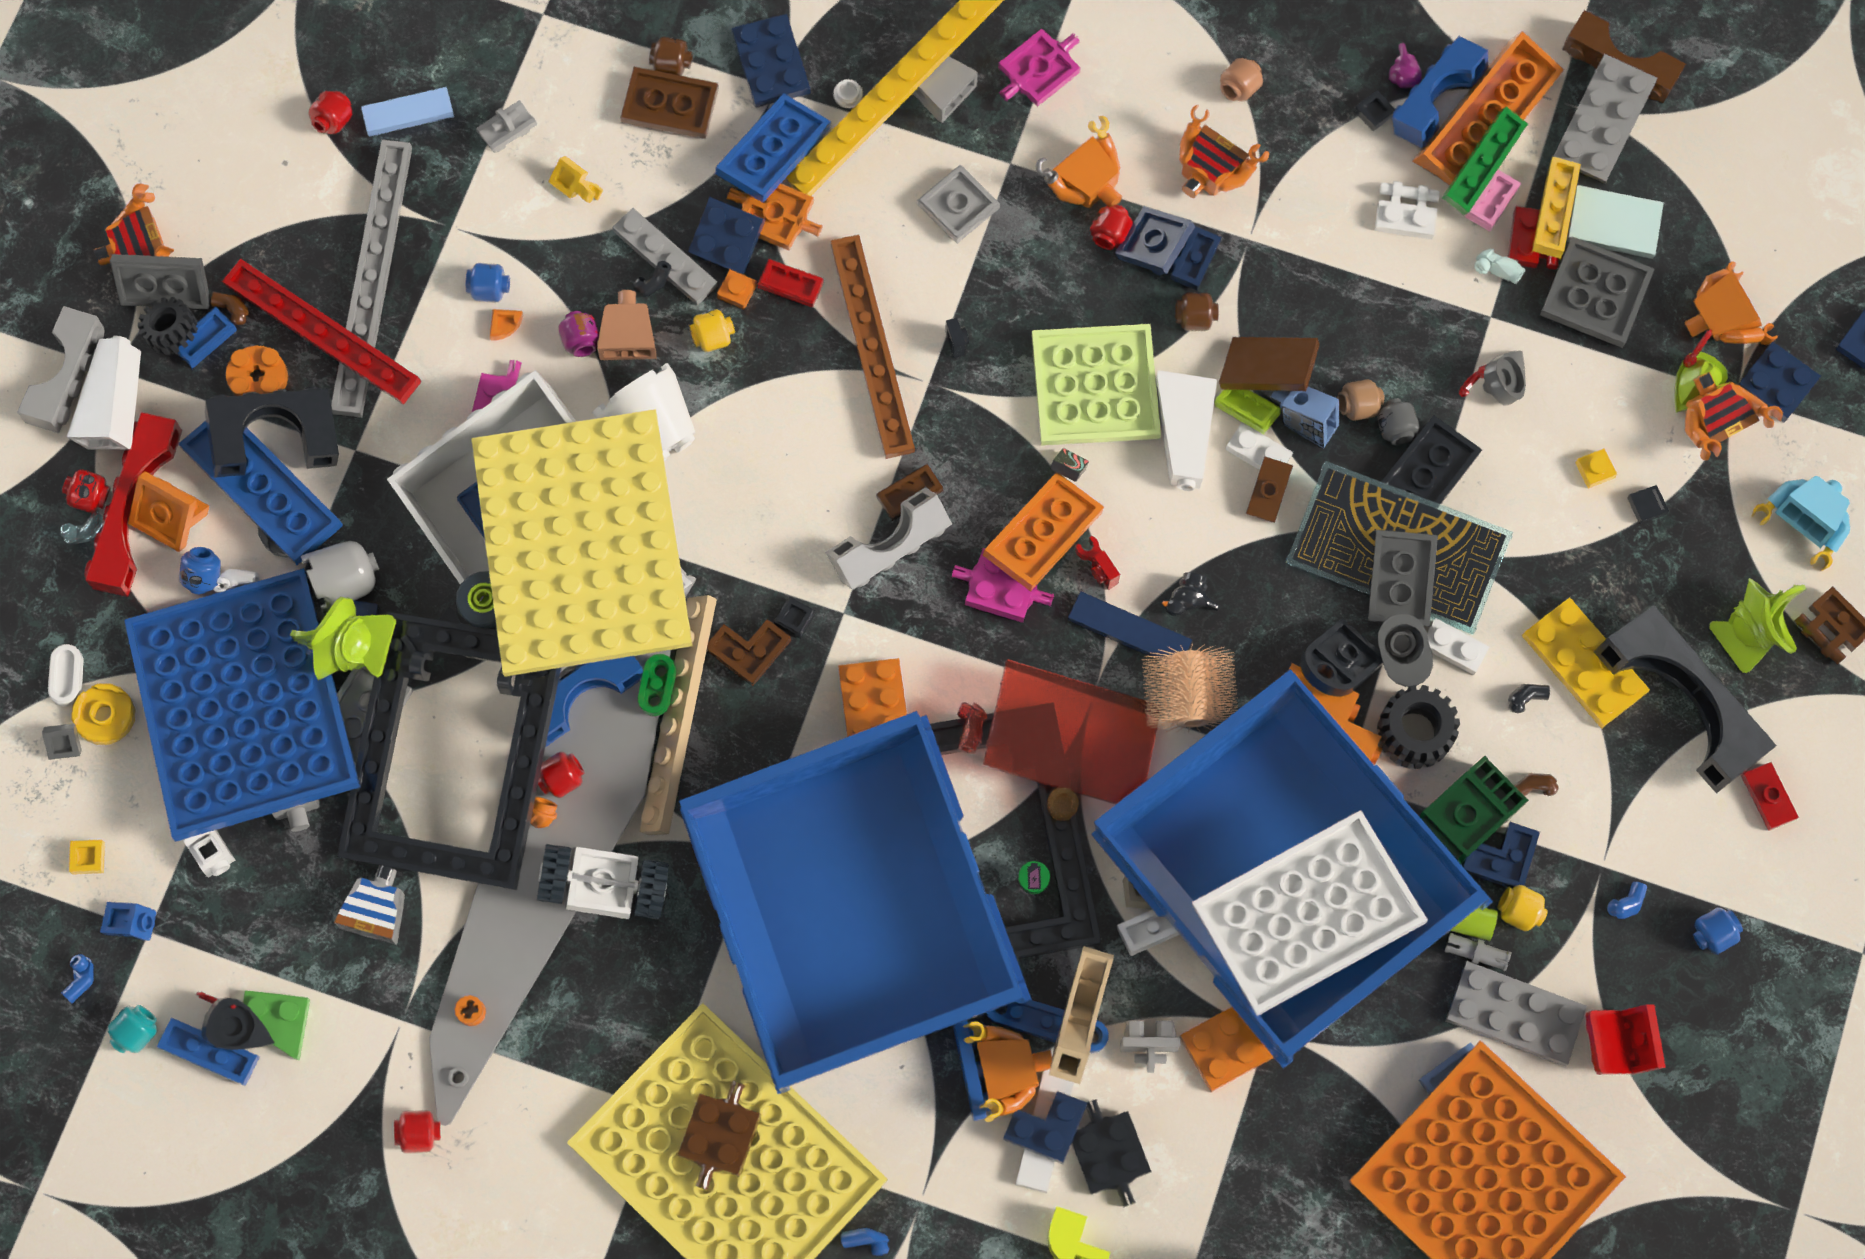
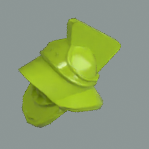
M1749 578L1744 601H1739V605L1734 608L1735 611L1731 614L1729 621L1710 622L1711 631L1743 673L1750 672L1774 645L1789 654L1796 652L1797 647L1786 626L1783 611L1792 599L1807 589L1805 585H1793L1792 588L1784 593L1783 590H1779L1777 594H1771Z
M341 596L334 602L315 630H292L290 636L298 644L306 645L309 650H313L314 672L318 680L339 670L346 672L347 670L361 669L364 666L374 677L378 678L383 672L396 619L391 615L357 616L353 600Z

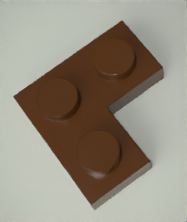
M768 619L748 642L723 624L708 642L706 651L753 687L791 642V637Z

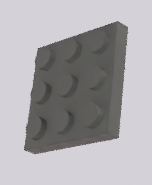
M1572 236L1540 315L1623 348L1654 268Z

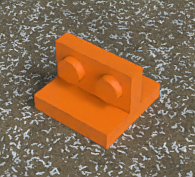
M145 471L138 476L128 524L180 552L186 547L190 528L208 515L209 505L173 486L171 483L161 478H156Z

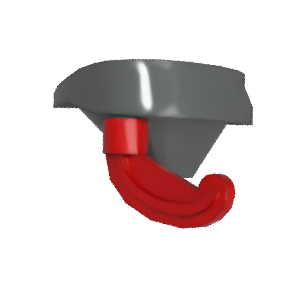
M1512 351L1495 357L1488 364L1479 367L1478 371L1473 373L1464 382L1459 390V395L1461 397L1467 396L1469 389L1481 377L1485 380L1483 383L1485 392L1493 395L1502 405H1510L1520 400L1524 396L1526 387L1523 351Z

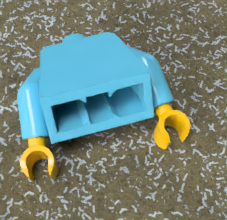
M1814 476L1809 481L1804 479L1786 481L1767 498L1769 500L1768 503L1756 505L1751 516L1753 517L1758 511H1763L1767 517L1763 518L1759 525H1765L1771 517L1772 510L1776 507L1775 513L1820 549L1823 545L1826 546L1823 551L1815 554L1810 560V565H1813L1818 560V557L1823 558L1825 565L1821 571L1832 565V553H1837L1850 533V518L1846 512L1850 502L1841 494L1843 491L1842 485L1836 480H1828L1826 482L1819 476Z

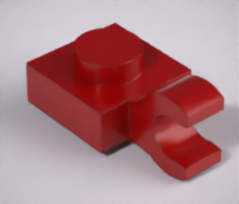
M1091 536L1089 537V543L1092 546V550L1085 551L1080 544H1077L1075 551L1079 558L1092 562L1093 568H1091V572L1099 584L1104 583L1109 590L1118 585L1121 574L1106 552L1100 549L1098 540Z

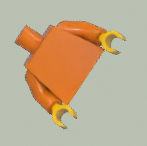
M976 1021L965 1024L963 1027L971 1028L974 1036L964 1038V1041L966 1043L982 1041L977 1043L989 1099L981 1104L979 1108L987 1107L992 1113L984 1118V1120L991 1122L998 1116L1021 1110L1035 1096V1089L1040 1087L1037 1072L1050 1070L1052 1061L1051 1050L1032 1054L1029 1040L1024 1039L1019 1033L1002 1027L983 1026Z

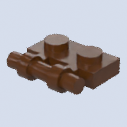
M1833 586L1808 608L1816 616L1814 620L1811 621L1804 613L1794 620L1802 629L1801 633L1806 638L1810 637L1822 649L1820 652L1826 658L1830 657L1837 665L1846 658L1838 647L1844 644L1853 652L1865 641V618ZM1822 624L1836 636L1832 641L1819 629Z

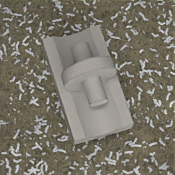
M518 100L505 110L502 108L496 110L494 117L476 129L493 153L506 148L507 144L519 136L523 137L529 133L530 129L537 125V122L524 107L523 103Z
M1127 1021L1124 1037H1122L1120 1042V1052H1146V1054H1134V1063L1146 1064L1147 1073H1154L1155 1064L1167 1063L1166 1054H1155V1052H1178V1048H1180V1037H1176L1174 1021H1157L1156 1037H1144V1021Z

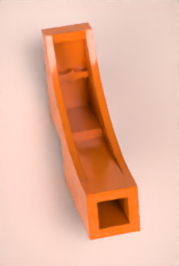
M1292 663L1289 670L1291 669L1375 765L1383 749L1378 746L1382 736L1351 723L1354 722L1361 707L1356 704L1359 694L1353 691L1346 696L1335 697L1322 693L1307 681L1301 667Z

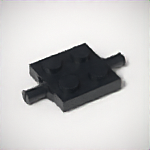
M1097 1099L1091 1100L1095 1113L1090 1102H1087L1086 1107L1091 1122L1084 1128L1077 1130L1072 1142L1091 1195L1104 1190L1117 1189L1123 1208L1129 1206L1124 1195L1125 1193L1130 1205H1133L1136 1201L1129 1185L1136 1178L1152 1172L1129 1111L1113 1117H1103Z

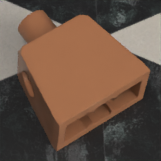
M632 290L619 291L618 304H608L604 307L598 339L600 360L657 359L647 304H636V292Z

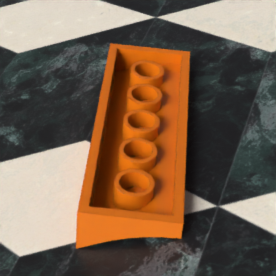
M1522 31L1506 44L1489 65V68L1463 97L1412 162L1433 173L1450 186L1500 110L1507 106L1524 120L1564 69Z

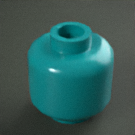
M136 1005L135 1007L126 1006L108 1026V1033L112 1038L110 1044L121 1053L126 1051L131 1053L140 1052L157 1033L155 1025L157 1020L155 1016L141 1005Z

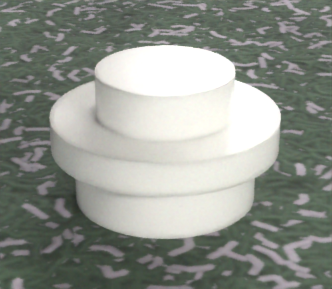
M843 80L834 89V99L841 107L853 108L862 100V88L853 80Z

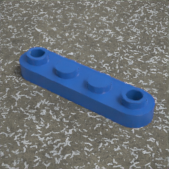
M1033 1000L1021 1004L1017 1001L1005 1005L1007 1012L1002 1015L996 1013L995 1009L986 1012L987 1018L996 1025L1052 1042H1056L1064 1016V1010ZM1098 1020L1094 1029L1098 1040L1091 1043L1090 1053H1097L1103 1050L1109 1038L1108 1029Z
M967 1020L954 1024L953 1030L973 1121L986 1118V1112L991 1110L987 1107L979 1108L981 1104L989 1099L988 1092L982 1093L980 1080H985L981 1061H975L973 1049H978L977 1041L973 1043H966L964 1041V1038L974 1036L973 1030L963 1027L967 1024Z

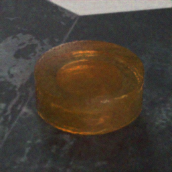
M1068 788L1055 789L1047 800L1049 814L1053 818L1062 821L1072 818L1079 806L1077 795Z

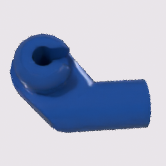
M861 1228L841 1233V1241L844 1248L866 1244L872 1246L871 1252L873 1255H885L889 1252L887 1243L890 1241L888 1237L878 1231Z

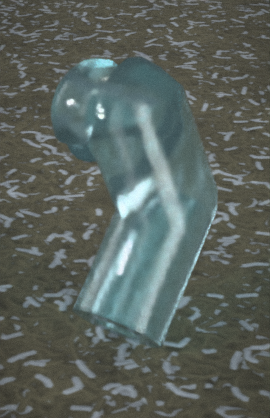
M93 512L84 525L64 524L60 529V536L69 544L89 542L104 524L103 516Z

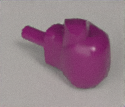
M1401 43L1398 45L1400 56L1395 59V64L1390 69L1389 79L1392 84H1397L1400 88H1411L1421 83L1422 73L1417 60H1415V56L1407 54L1406 45Z

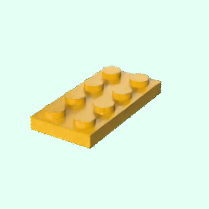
M1570 597L1522 634L1526 642L1601 729L1650 691L1633 669L1624 670L1613 675L1598 658L1594 651L1606 638Z

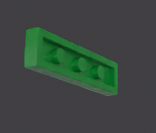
M1507 106L1502 108L1442 196V199L1461 214H1468L1528 123Z

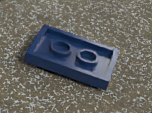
M787 14L732 28L733 38L755 108L775 103L783 93L791 98L811 94L809 82Z

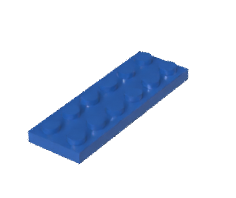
M204 421L179 442L178 445L296 565L302 562V555L314 552L343 526L341 521L248 428L243 432L247 461L245 475L214 478L207 424Z

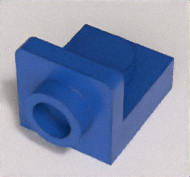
M107 902L100 933L108 936L135 937L143 941H150L155 924L156 910L137 903Z

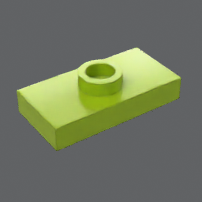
M1223 390L1214 401L1217 408L1263 435L1281 414L1280 407L1251 390Z

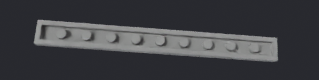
M381 140L346 325L347 330L374 348L376 346L412 152L411 143ZM340 362L331 404L332 414L362 418L369 382Z

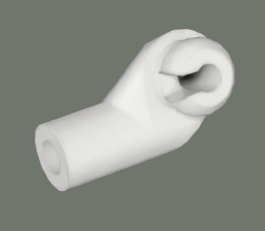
M228 569L220 575L217 580L218 585L213 591L219 593L240 587L241 585L259 581V573Z

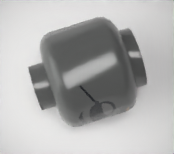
M1399 398L1388 400L1384 403V408L1377 414L1382 438L1392 442L1393 445H1401L1412 441L1415 438V434L1419 431V422L1414 406L1409 402H1401Z

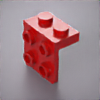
M1646 1004L1621 1011L1591 1010L1586 1012V1030L1590 1041L1591 1060L1598 1075H1636L1666 1068L1654 1005Z

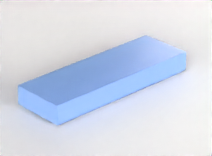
M447 87L361 107L368 136L454 117Z

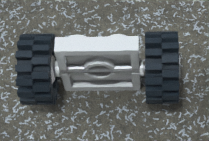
M546 844L538 879L540 882L537 901L562 904L566 879H568L567 883L570 884L566 910L629 919L633 894L637 893L634 916L660 919L667 888L669 863L643 859L638 882L635 878L639 856L576 847L573 868L568 873L571 848Z

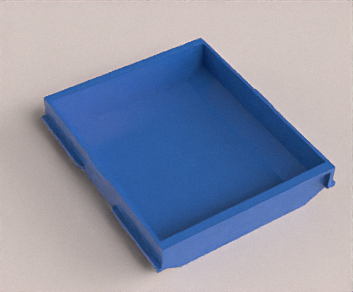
M1291 669L1095 820L1096 830L1091 833V836L1158 917L1167 918L1214 975L1213 984L1283 1069L1293 1061V1055L1477 908L1483 911L1492 903L1489 896L1408 805L1401 791L1378 765H1374ZM1361 810L1427 918V923L1256 1016L1193 907L1192 902Z
M917 711L679 801L681 805L679 809L713 908L718 912L721 921L719 927L733 965H736L743 985L742 992L778 1095L790 1091L789 1086L1015 1001L1021 1004L1032 1000L994 896L986 894L979 876L976 860L966 833L963 832L960 824L964 815L927 715L920 717Z

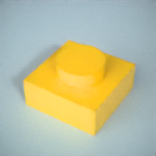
M1605 448L1580 457L1575 462L1588 489L1612 480L1617 476V472Z
M103 840L70 841L69 872L72 875L104 873L105 842Z

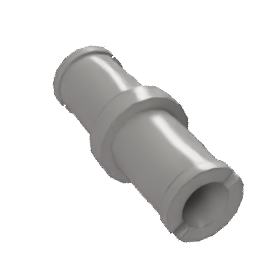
M1451 932L1444 951L1471 959V963L1478 965V962L1503 971L1507 970L1512 953L1485 945L1483 940L1478 939L1476 942L1454 935Z

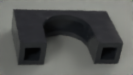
M307 387L301 391L279 389L273 393L259 394L257 392H247L242 396L231 397L220 394L205 400V417L214 478L245 475L247 461L243 432L252 422L265 417H276L286 420L298 430L302 439L306 469L337 466L339 451L328 388Z

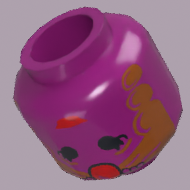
M581 311L568 313L558 327L564 349L567 353L573 354L576 357L591 355L596 351L600 334L596 320L592 315L582 313Z

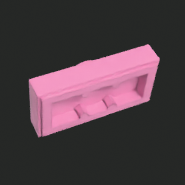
M1497 170L1465 217L1484 229L1491 231L1521 183Z

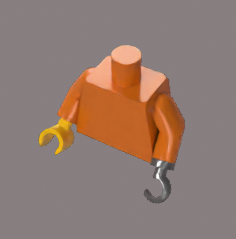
M1098 116L1101 122L1100 129H1097L1094 121H1089L1088 129L1092 133H1097L1098 137L1092 136L1052 171L1050 168L1044 171L1041 170V164L1047 161L1046 158H1040L1037 161V173L1045 176V182L1060 201L1076 205L1081 204L1086 208H1090L1099 200H1102L1107 206L1117 205L1122 199V195L1114 188L1118 183L1120 164L1111 135L1106 133L1109 128V120L1105 116Z

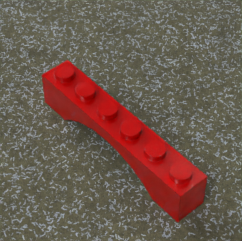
M141 412L139 420L134 422L131 448L125 449L123 453V468L120 477L117 476L114 480L112 488L114 495L111 504H107L103 514L104 525L102 531L98 532L95 537L93 558L87 562L85 567V580L95 590L125 597L129 596L137 567L130 550L128 522L138 476L145 471L153 475L160 467L174 458L182 434L181 427L174 419Z

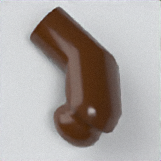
M213 292L211 306L228 309L229 313H231L230 321L236 325H244L247 321L246 316L249 315V310L243 300L238 296Z
M1530 773L1514 785L1524 796L1533 790H1542L1544 795L1553 796L1559 790V786L1556 783L1557 779L1551 774Z

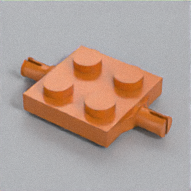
M780 184L764 203L734 188H731L728 193L727 199L741 204L742 210L765 219L759 238L790 251L796 237L802 231L813 234L816 237H819L823 225L807 220L808 213L814 203V197L786 185Z

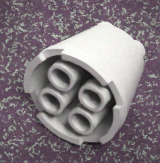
M668 363L661 366L662 370L657 374L651 370L616 392L609 399V403L606 406L603 403L592 412L597 419L656 409L664 462L670 456L669 452L675 449L679 453L690 446L692 441L695 440L693 435L696 433L676 375Z

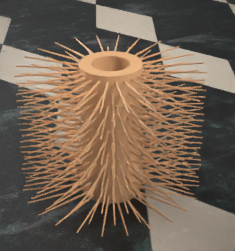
M1199 649L1170 653L1173 655L1159 654L1168 657L1144 656L1163 657L1158 659H1142L1147 661L1161 660L1152 661L1159 662L1157 664H1143L1157 668H1152L1151 670L1156 671H1150L1152 673H1148L1149 675H1160H1143L1144 677L1154 678H1147L1146 680L1153 681L1146 682L1158 683L1143 684L1158 687V689L1152 690V692L1158 695L1150 696L1153 698L1149 700L1160 699V701L1146 702H1164L1147 704L1155 705L1148 706V708L1158 707L1159 709H1165L1154 711L1159 712V714H1150L1149 716L1154 715L1153 717L1162 720L1152 722H1166L1159 724L1162 726L1171 725L1169 727L1178 725L1177 727H1187L1190 730L1191 727H1197L1198 729V727L1206 724L1211 725L1208 723L1221 724L1214 721L1227 718L1220 719L1221 717H1215L1220 716L1219 714H1234L1235 712L1229 713L1228 710H1219L1231 709L1225 707H1230L1232 703L1225 702H1238L1218 700H1235L1234 698H1228L1234 697L1233 695H1220H1236L1237 693H1217L1227 692L1223 691V689H1235L1233 687L1227 688L1223 684L1227 685L1229 683L1222 682H1229L1227 680H1230V678L1223 677H1236L1229 675L1216 676L1223 674L1233 675V673H1226L1231 670L1213 669L1225 667L1221 669L1234 670L1235 668L1221 665L1227 662L1223 660H1235L1227 658L1216 659L1217 657H1233L1208 655L1213 653H1209L1211 651L1202 653L1203 651H1198Z

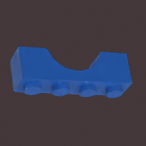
M1458 36L1452 45H1447L1439 61L1429 67L1425 78L1419 85H1415L1412 88L1408 99L1393 112L1394 134L1423 149L1439 130L1438 110L1434 107L1433 103L1440 94L1451 88L1473 87L1489 68L1488 50L1461 36Z
M629 656L579 664L575 667V672L565 679L563 677L559 678L545 747L570 731L569 711L573 702L580 694L596 687L610 688L622 694L641 681L644 670L636 658Z

